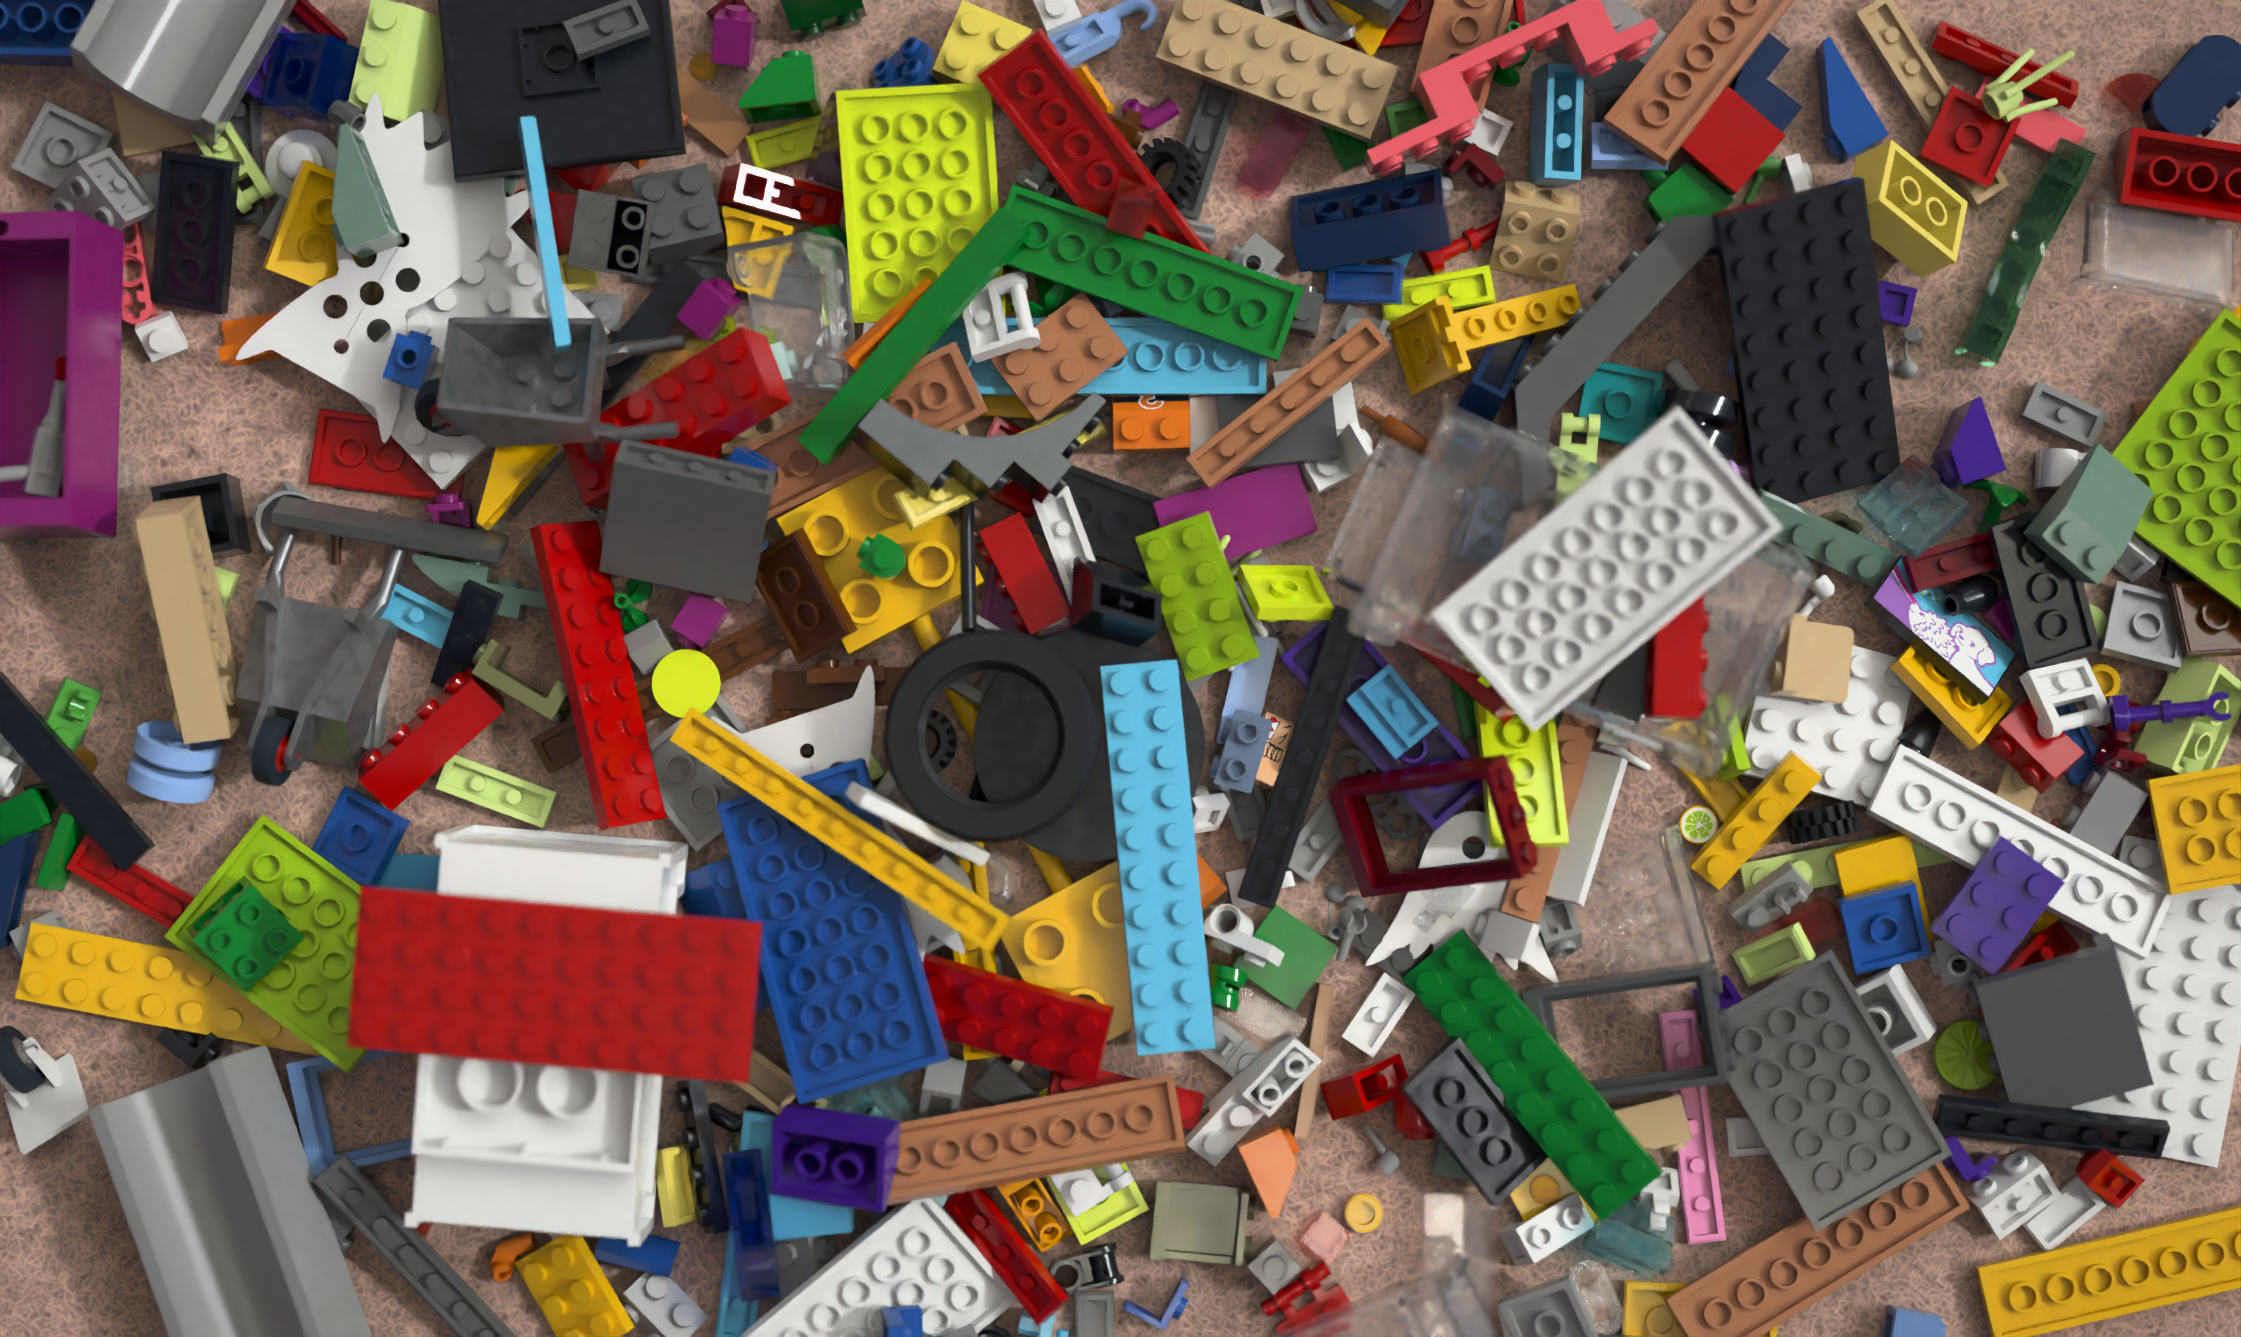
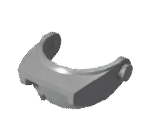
M1293 0L1296 16L1307 32L1336 43L1347 41L1355 35L1356 29L1354 25L1347 24L1331 10L1325 0Z
M288 481L283 483L281 488L264 501H261L259 505L250 509L259 539L264 546L263 549L270 557L274 556L276 547L271 543L269 535L271 513L283 496L314 501Z

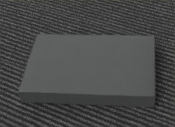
M1273 389L1266 390V395ZM1265 395L1217 396L1220 431ZM1333 395L1236 471L1339 460Z

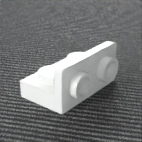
M2024 1147L2007 1156L2004 1161L1991 1169L1989 1175L1972 1183L1963 1190L1965 1197L1977 1208L1991 1233L1998 1240L2006 1237L2062 1196L2043 1163Z

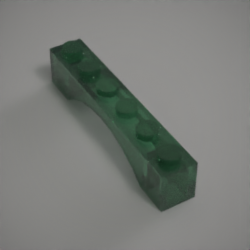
M2063 138L2058 139L2050 146L1954 350L1955 353L1988 368L1998 363L2014 330L2023 301L2039 264L2059 224L2078 193L2096 156L2095 152Z

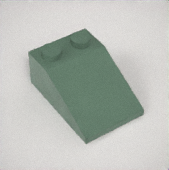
M347 122L340 125L332 203V215L335 224L330 225L339 247L344 246L346 252H351L358 258L363 259L403 244L404 241L363 135Z
M2095 443L2023 534L2078 582L2098 585L2123 555L2154 492L2099 443Z

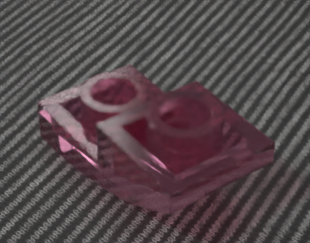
M1279 109L1240 171L1238 179L1270 198L1298 154L1311 128Z

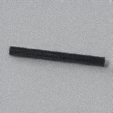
M974 501L959 508L962 632L977 630Z

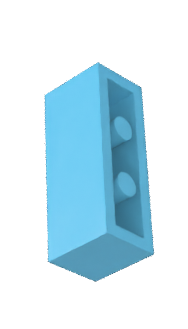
M1547 63L1532 71L1529 182L1535 185L1566 187L1581 180L1584 76L1579 78L1573 65Z

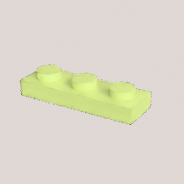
M456 754L444 764L435 788L541 828H546L559 792Z

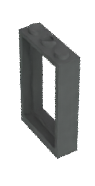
M1712 961L1532 985L1522 992L1524 1003L1559 1044L1552 1001L1696 982L1710 1065L1589 1081L1603 1098L1727 1083L1732 1076L1731 1071H1736L1735 1052L1733 1047L1727 1048L1725 1032L1730 1031L1728 1013L1726 1009H1720L1718 994L1723 993L1721 974L1719 970L1713 971Z

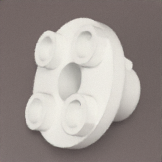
M301 129L286 133L272 145L268 152L265 164L267 180L277 195H284L288 198L302 160H307L336 172L338 149L330 139L313 130Z

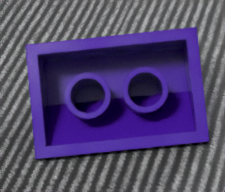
M788 1103L772 1122L771 1194L884 1212L899 1159L900 1120Z

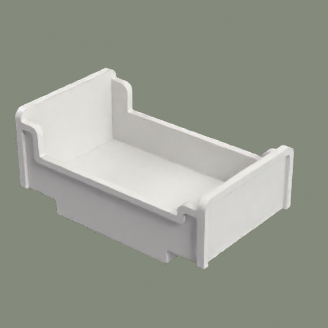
M462 824L436 833L434 848H441L438 892L674 914L677 912V900L684 894L689 854V843L479 824ZM419 1054L411 1153L417 1154L413 1207L405 1213L404 1227H417L423 1221L624 1238L628 1239L627 1246L639 1247L652 1231L655 1224L657 1193L655 1169L663 1076Z

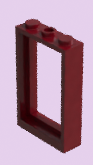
M1505 754L1349 776L1328 790L1362 898L1522 879L1539 864L1537 859L1538 850L1534 841L1531 840L1526 823V811L1524 806L1520 804L1515 788V775L1508 765ZM1484 779L1506 848L1507 858L1389 872L1365 796Z

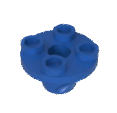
M915 36L907 38L900 49L889 59L884 58L875 65L872 71V76L875 78L873 88L940 84L933 75L929 74L934 61L933 50Z

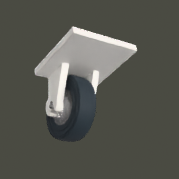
M8 1025L0 1028V1081L8 1090L4 1093V1098L20 1152L25 1155L89 1115V1107L72 1055L67 1053L55 1061L40 1047L34 1038L30 1037L27 1039L13 1026Z

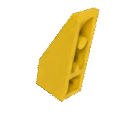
M562 444L496 447L476 522L489 531L563 448Z

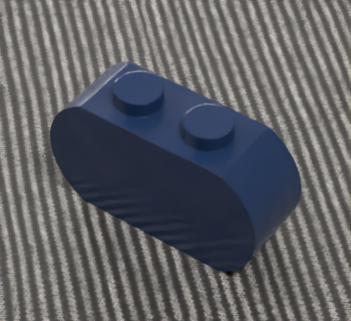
M2224 35L2206 36L2194 44L2143 101L2142 114L2149 130L2192 137L2201 134L2203 137H2206L2220 122L2216 115L2225 106L2230 109L2241 99V44Z

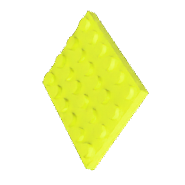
M982 82L836 91L853 323L877 322L924 278L927 277L934 283L999 209L992 95ZM1003 267L992 279L1004 276ZM1004 294L1001 295V301L1003 305L1004 314H1006V300Z

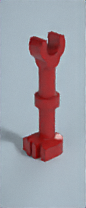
M1500 217L1476 230L1469 228L1463 231L1461 237L1451 241V245L1444 246L1437 251H1418L1428 272L1434 276L1444 271L1445 261L1467 250L1474 252L1480 249L1481 243L1496 236Z

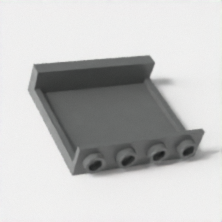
M622 438L614 462L599 572L613 574L617 577L651 582L655 585L688 590L692 593L707 594L734 602L739 601L751 604L756 587L769 506L777 472Z
M2108 932L2092 936L2095 945L2093 948L1978 979L1975 969L1970 970L1969 973L1973 985L1967 986L1966 990L1972 1008H1980L1983 1019L1976 1020L1982 1042L1990 1041L1993 1052L1986 1054L1992 1076L2000 1075L2003 1086L1996 1087L2000 1101L2066 1109L2154 1085L2116 948Z

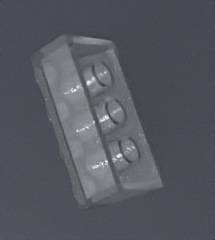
M1421 1189L1419 1337H1496L1498 1206L1489 1205L1478 1190Z

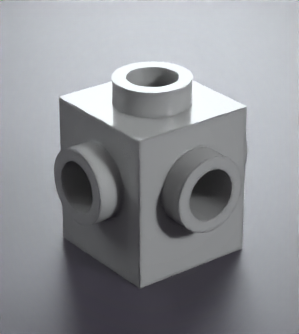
M1254 232L1244 246L1238 242L1228 253L1225 260L1244 267L1254 264L1258 267L1255 271L1279 278L1280 274L1276 270L1283 263L1285 255Z
M1934 933L1936 952H1930V961L1933 975L1941 974L1943 986L1952 984L1953 988L1962 989L1973 985L1969 972L1974 969L1978 979H1982V967Z

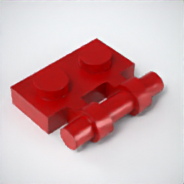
M1324 1261L1312 1269L1307 1267L1299 1272L1300 1277L1283 1289L1281 1288L1276 1294L1273 1295L1271 1293L1272 1296L1260 1304L1267 1317L1280 1309L1285 1314L1286 1318L1275 1325L1281 1337H1331L1360 1317V1314L1339 1283H1336L1326 1291L1319 1283L1332 1274ZM1310 1289L1315 1298L1296 1310L1291 1301Z

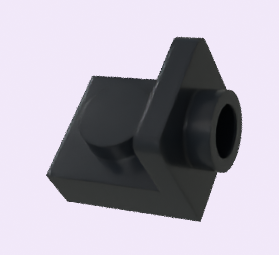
M167 1027L156 1037L157 1041L196 1070L208 1066L207 1063L218 1059L222 1052V1049L219 1047L224 1041L210 1032L196 1048L195 1046L199 1041L189 1032L184 1030L175 1032Z

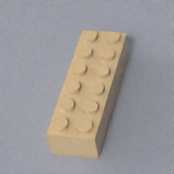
M1177 0L1156 54L1157 63L1366 143H1370L1398 70L1396 65L1226 0Z
M200 496L155 501L135 518V523L132 524V536L135 545L141 547L144 560L140 563L141 577L144 584H149L152 596L148 604L149 613L152 621H157L160 636L157 637L158 654L161 659L166 660L168 673L165 675V685L168 695L174 696L176 710L173 713L174 726L177 733H182L184 744L231 738L241 724L235 701L239 678Z

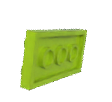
M1209 510L1135 537L1151 584L1162 595V614L1187 682L1261 656Z

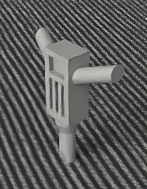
M54 380L48 413L42 420L41 426L35 425L27 465L0 467V482L24 480L22 491L54 498L58 497L59 488L63 489L65 381Z

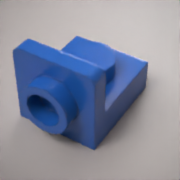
M920 1305L882 1308L883 1337H923L922 1309Z

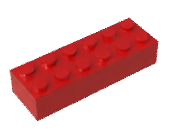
M741 326L601 412L599 422L627 427L677 421L679 436L637 442L705 456L791 404L792 401L766 336ZM582 443L562 444L584 505L608 511L614 462L621 443L603 444L606 454L602 463L589 461Z

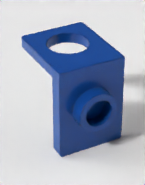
M1181 1277L1160 1317L1128 1299L1124 1301L1123 1309L1165 1331L1170 1319L1178 1320L1186 1307L1188 1299L1183 1297L1189 1286V1280Z

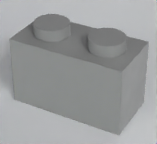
M2100 766L2097 772L2092 771L2087 776L2081 788L2084 792L2077 805L2071 804L2067 808L2061 823L2064 825L2062 831L2111 856L2149 794L2141 786L2104 766Z

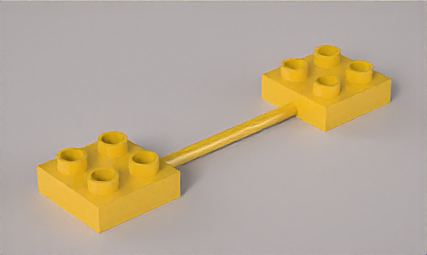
M882 465L840 484L777 518L785 536L801 528L805 530L858 629L841 640L851 656L860 653L908 626L924 653L936 643L943 641L929 615L961 598L959 533L949 514L910 531L892 501L894 494L908 488V486ZM879 532L896 542L903 549L907 563L904 572L898 578L888 581L881 580L859 567L862 559L856 555L867 536L874 539ZM976 566L977 590L986 585ZM946 688L944 692L974 746V731L979 708L968 702L964 697ZM1026 843L1053 895L1012 916L1011 921L1000 938L1023 981L1114 1007L1108 1042L1134 1028L1118 860L1073 883L1059 857L1047 854Z

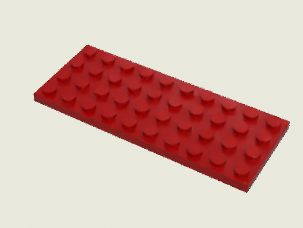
M364 885L360 887L347 1047L748 1083L750 1079L763 922Z

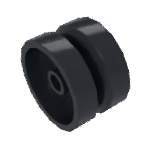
M1661 389L1657 391L1654 411L1662 418L1678 405L1724 459L1732 458L1735 439L1731 434L1722 429L1738 425L1740 414L1739 402L1719 395L1691 390Z

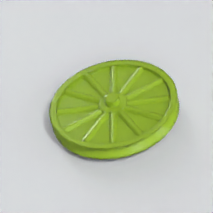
M1957 1021L1941 1031L1934 1044L1933 1061L1937 1072L1947 1083L1960 1089L1975 1090L1990 1084L1997 1077L1992 1076L1986 1054L1993 1052L1990 1041L1982 1042L1976 1021Z

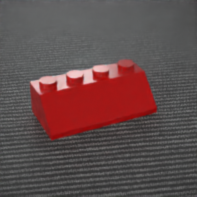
M2131 127L2119 135L2113 169L2118 204L2241 223V144Z

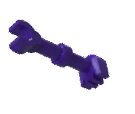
M2216 692L2206 700L2172 703L2171 700H2162L2159 702V705L2129 707L2127 695L2111 696L2108 703L2112 730L2114 732L2127 731L2131 722L2161 720V723L2165 724L2173 723L2174 719L2208 717L2214 722H2224L2231 718V713H2217L2214 709V703L2217 700L2228 699L2229 695L2225 692Z

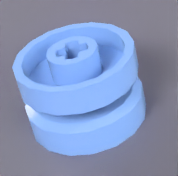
M155 720L143 722L137 726L133 744L134 751L137 754L130 758L126 775V782L134 790L149 797L175 803H198L206 801L211 797L215 782V773L211 769L219 765L223 748L220 739L184 744L182 733H177L174 721Z

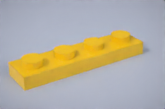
M1790 750L1689 861L1690 868L1720 890L1822 779L1821 773L1793 750Z

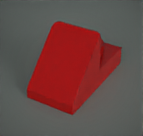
M2104 1148L2099 1153L2088 1151L2081 1158L2075 1169L2078 1173L2077 1177L2086 1186L2118 1208L2145 1181L2122 1159Z

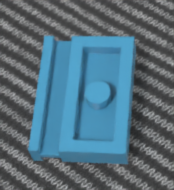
M1390 664L1385 666L1345 700L1394 760L1439 724Z

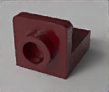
M1474 142L1466 150L1459 146L1445 161L1449 166L1445 175L1450 179L1466 165L1470 169L1467 172L1469 178L1479 187L1484 188L1487 185L1492 191L1506 175Z

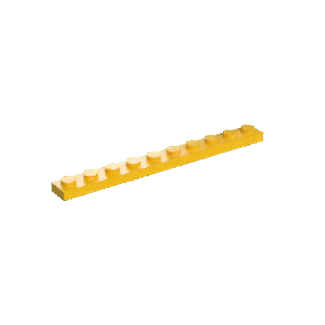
M689 708L670 738V741L986 951H992L1012 918L697 709Z

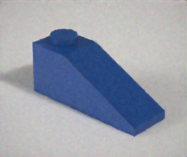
M1828 37L1816 48L1822 130L1826 137L1823 139V144L1832 158L1838 157L1840 162L1844 164L1881 142L1889 133L1835 44Z

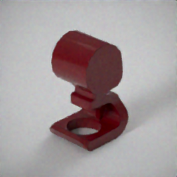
M2111 695L2105 697L2107 703L2110 701L2109 697ZM2129 700V707L2141 706L2139 703ZM2111 721L2107 725L2097 727L2099 730L2105 731L2108 737L2100 743L2098 751L2093 756L2094 763L2124 772L2132 771L2144 765L2147 760L2145 754L2123 749V747L2132 743L2130 735L2139 730L2142 722H2131L2127 731L2114 732Z

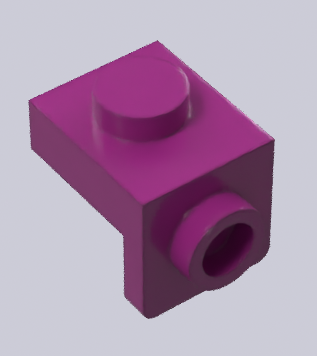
M446 493L435 495L436 501L425 504L426 512H431L432 522L474 529L471 499L459 500V493Z

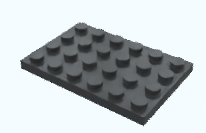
M1832 949L1726 1008L1730 1031L1725 1032L1727 1048L1733 1047L1736 1057V1071H1731L1732 1076L1728 1084L1816 1232L1953 1155ZM1701 1022L1695 1028L1707 1046L1704 1025Z

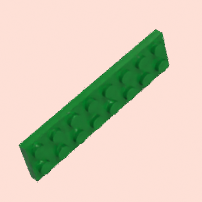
M1012 184L1004 209L1022 223L1032 234L1004 264L1005 266L1278 362L1300 301L1303 287Z
M1463 928L1402 978L1450 1037H1459L1504 1094L1507 1107L1601 1221L1663 1173L1660 1166Z

